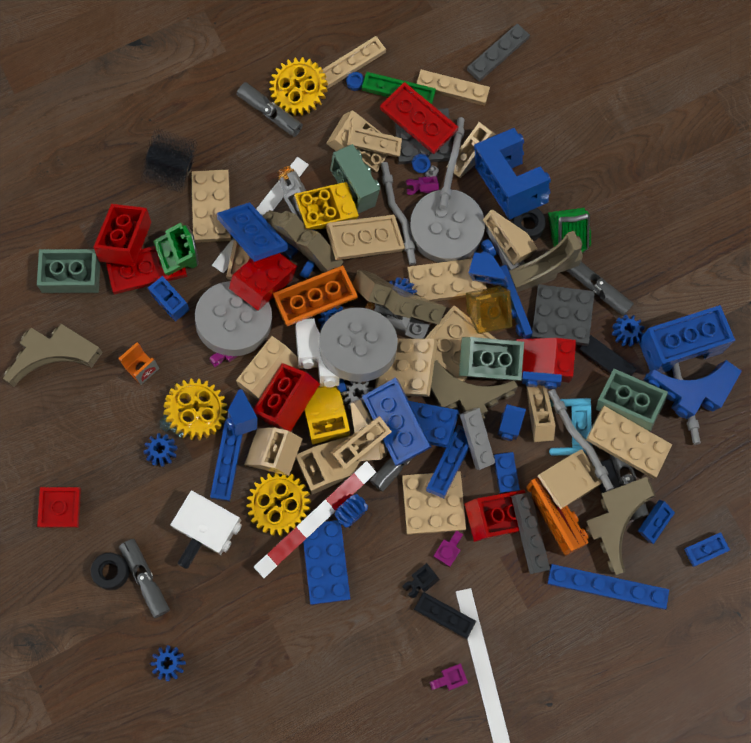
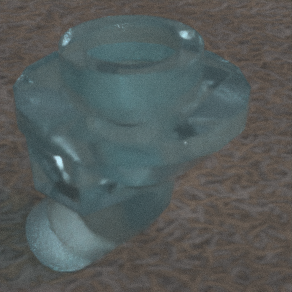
M164 415L159 422L161 424L160 428L166 432L170 429L172 423L166 422V418L169 415ZM174 427L171 430L176 434L177 428ZM181 431L176 435L181 438L183 437V432Z

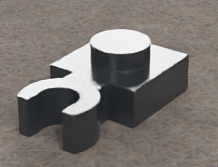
M426 563L411 575L414 580L406 582L403 588L406 591L413 588L408 594L413 599L418 595L420 589L426 592L440 579Z

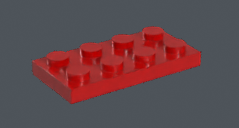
M405 82L380 105L382 112L432 154H435L459 128Z
M155 246L141 249L135 266L106 262L113 294L150 286L161 276L167 281L188 277L185 267L169 276L166 275Z

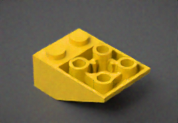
M347 182L294 194L306 229H326L327 223L355 220L359 216Z
M319 385L304 410L312 445L350 436L348 420L338 386L320 387Z

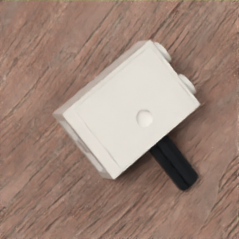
M191 490L170 524L172 528L191 538L178 564L188 569L202 545L219 555L223 551L226 553L232 543L230 541L233 534L237 535L241 529L240 517Z

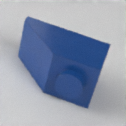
M474 252L468 272L472 281L508 287L509 282L493 255L487 252Z
M242 389L238 390L228 409V419H226L227 427L233 431L235 437L257 429V416Z
M507 404L502 413L497 435L501 436L503 440H516L526 409Z

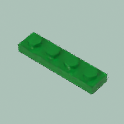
M366 72L362 85V91L389 97L405 82L431 104L434 100L436 88Z

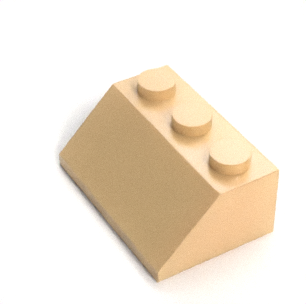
M271 336L236 380L237 384L241 389L259 401L282 363L300 369L298 357L286 345Z

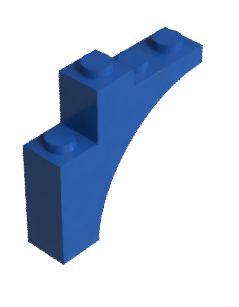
M726 360L718 364L708 376L697 380L674 379L655 369L647 373L643 380L667 391L666 399L674 401L671 409L676 411L679 417L688 419L696 414L701 404L703 408L712 412L721 408L742 371Z

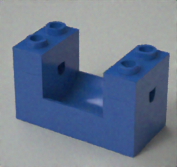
M515 128L474 144L475 168L509 220L549 203V183L551 182L549 174L544 172L541 166L516 176L512 168L523 164L524 139L520 133H517Z
M721 305L650 327L641 337L639 345L650 372L655 369L660 373L670 371L676 363L700 355L707 359L722 354L735 341V338Z

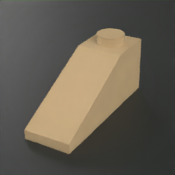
M480 122L459 149L454 174L460 178L475 165L474 144L496 135Z
M490 210L483 219L513 265L529 258L538 249L525 231L496 211Z
M537 385V387L526 386L534 442L554 441L555 421L547 388L541 385Z
M361 400L350 403L354 433L373 421ZM383 439L362 455L358 461L381 460L387 456L388 449Z
M378 416L343 441L330 453L341 467L346 469L392 431L382 418Z

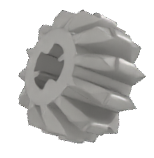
M350 381L351 386L345 385L347 391L342 392V396L346 397L343 403H349L348 409L351 410L350 403L361 400L366 408L363 398L359 399L358 396H355V393L358 392L359 395L362 394L363 396L374 390L373 387L367 388L369 385L367 381L363 385L362 382L355 384V382Z

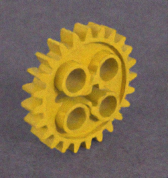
M295 57L293 63L288 59V65L281 63L282 69L276 68L278 74H272L275 81H270L271 86H273L269 88L270 92L273 93L271 98L275 100L274 103L283 110L285 109L287 113L292 111L294 116H296L297 111H299L301 116H303L305 110L310 114V108L317 110L315 104L322 105L320 98H326L323 93L328 92L327 88L324 87L328 85L327 80H324L327 77L325 73H322V68H318L316 62L312 64L311 59L305 62L304 57H302L300 62H298ZM300 72H305L303 76L297 77ZM285 83H290L288 87L283 88ZM309 86H315L313 90H307ZM296 96H300L298 101H293Z
M190 378L189 384L183 380L181 386L176 384L175 390L170 389V395H167L165 398L168 402H165L163 405L167 409L164 410L163 414L169 415L166 418V422H172L170 429L176 427V434L182 431L183 438L189 434L191 440H193L194 435H197L198 440H201L202 435L208 438L210 433L215 435L216 429H221V423L225 421L223 416L227 414V411L223 410L227 404L222 403L225 397L218 396L220 390L214 391V384L208 387V381L201 384V380L198 379L197 383H194L193 379ZM199 397H205L208 401L203 402ZM185 398L189 403L184 404L180 399ZM202 415H209L211 419L206 420ZM188 416L192 421L186 422L183 417Z
M268 473L267 480L260 477L262 483H254L257 487L256 490L250 489L253 496H249L247 499L252 503L247 504L246 507L252 509L248 512V515L255 516L251 522H258L256 526L258 529L264 526L263 532L265 534L270 530L272 536L275 535L276 531L282 536L284 530L289 534L290 528L294 529L297 523L300 524L302 522L301 518L307 517L304 512L311 510L306 506V504L311 503V500L305 497L310 494L308 491L303 492L306 486L304 484L299 486L301 480L298 478L294 481L293 474L287 478V475L282 474L280 477L279 473H275V476L272 477ZM280 486H286L284 494H277ZM269 497V503L266 506H262L261 500ZM277 500L281 502V507L276 506ZM296 502L297 507L292 511L288 510L289 503ZM280 513V519L277 522H272V515Z

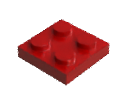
M40 487L37 527L79 528L81 488Z

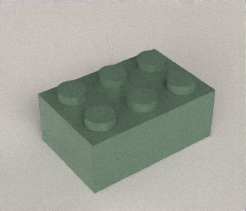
M353 144L333 152L330 171L338 184L347 182L358 214L376 206L380 185L376 179H373L370 167L364 164L361 152L358 149L356 150Z
M39 249L37 287L42 293H99L100 262L94 249Z
M462 337L459 376L521 380L524 342Z
M613 369L598 399L596 410L600 411L603 406H606L651 432L665 403L668 392Z

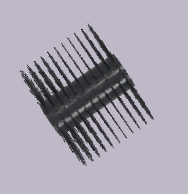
M155 133L156 138L153 136L154 142H152L151 138V146L145 158L146 169L144 170L146 173L144 171L143 173L146 177L148 175L150 180L151 177L153 181L155 178L157 184L158 181L160 182L161 180L163 183L164 180V183L167 181V183L171 184L172 188L174 185L176 189V183L185 188L184 184L181 183H186L187 186L186 177L188 176L189 179V173H191L192 164L194 163V153L192 152H195V150L190 149V147L196 148L192 146V142L191 145L186 142L181 144L177 142V138L175 141L174 137L172 140L170 136V139L166 140L162 138V134L160 137L159 133L158 136Z

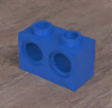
M163 276L148 287L151 296L175 322L190 310L187 302Z

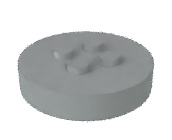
M441 190L427 194L416 204L411 215L410 233L416 249L423 256L437 263L469 258L481 244L485 230L484 215L481 208L467 194L452 190L447 209L441 210Z
M231 281L222 282L209 288L200 297L196 305L195 325L198 336L209 349L222 355L241 356L251 353L265 342L270 333L272 322L269 302L266 303L258 311L229 289Z
M349 308L337 312L325 322L320 332L319 352L324 365L334 375L348 381L365 382L382 376L390 369L396 357L398 339L391 322L380 313L367 308Z

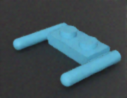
M591 398L560 399L564 402L565 406H572V423L575 429L586 439L592 428ZM550 399L551 407H553L554 404H553L552 400ZM573 437L572 448H550L549 450L551 456L572 455L581 449L588 455Z

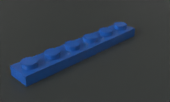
M554 564L550 565L547 585L663 610L667 608L669 589Z

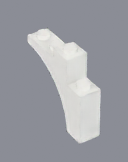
M304 319L295 323L299 368L311 369L318 367L320 387L339 386V379L342 378L330 372L321 359L319 352L320 333L316 327L315 319Z

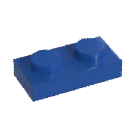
M523 371L522 384H526L527 387L541 385L547 389H556L561 386L562 375Z
M514 453L495 454V469L499 493L520 491Z
M659 500L638 532L649 543L654 544L675 512L665 501Z
M721 532L684 549L693 567L730 551Z

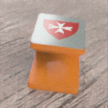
M138 342L119 357L123 367L140 385L159 370L156 361L153 358L150 359L144 353ZM139 363H145L139 370L136 371V366Z

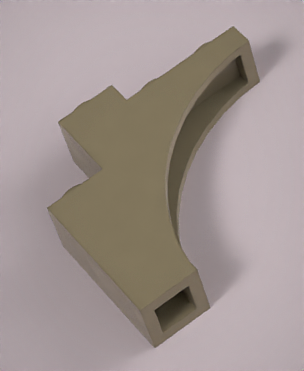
M269 210L263 215L264 219L283 240L314 262L315 266L322 273L342 265L343 260H335L332 247L317 231L306 229L304 223L295 213L288 211L278 213Z
M575 231L567 233L555 247L540 257L509 270L517 292L555 280L558 273L580 265L583 258L581 251L582 241L579 236H576Z
M358 269L352 284L354 289L367 301L383 305L393 314L403 317H413L439 325L446 309L442 304L402 290L378 277L376 274Z
M63 324L53 330L50 339L30 328L29 331L23 334L20 342L25 349L18 353L15 363L7 368L3 379L15 387L24 376L36 368L62 361L81 363L92 368L103 352L98 346Z
M436 360L434 362L430 393L439 407L456 409L457 405H459L463 413L473 408H480L484 420L488 412L486 407L491 408L499 403L498 400L505 398V400L515 395L518 386L514 380L497 386L468 384L449 374Z
M648 477L602 493V506L609 513L587 521L586 531L589 537H593L594 540L602 538V542H600L601 548L604 553L608 554L610 559L607 561L611 572H615L616 575L626 572L622 558V541L628 522L645 502L656 497Z

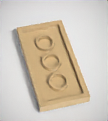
M229 170L192 171V211L195 243L231 241V234L217 219L218 212L230 209Z
M395 215L330 222L325 226L335 260L401 252L405 249Z
M473 258L407 267L409 283H414L412 290H417V293L413 294L433 302L487 295V287L484 282L472 281L468 273Z
M606 406L601 408L586 438V441L653 479L657 478L672 446L671 443Z

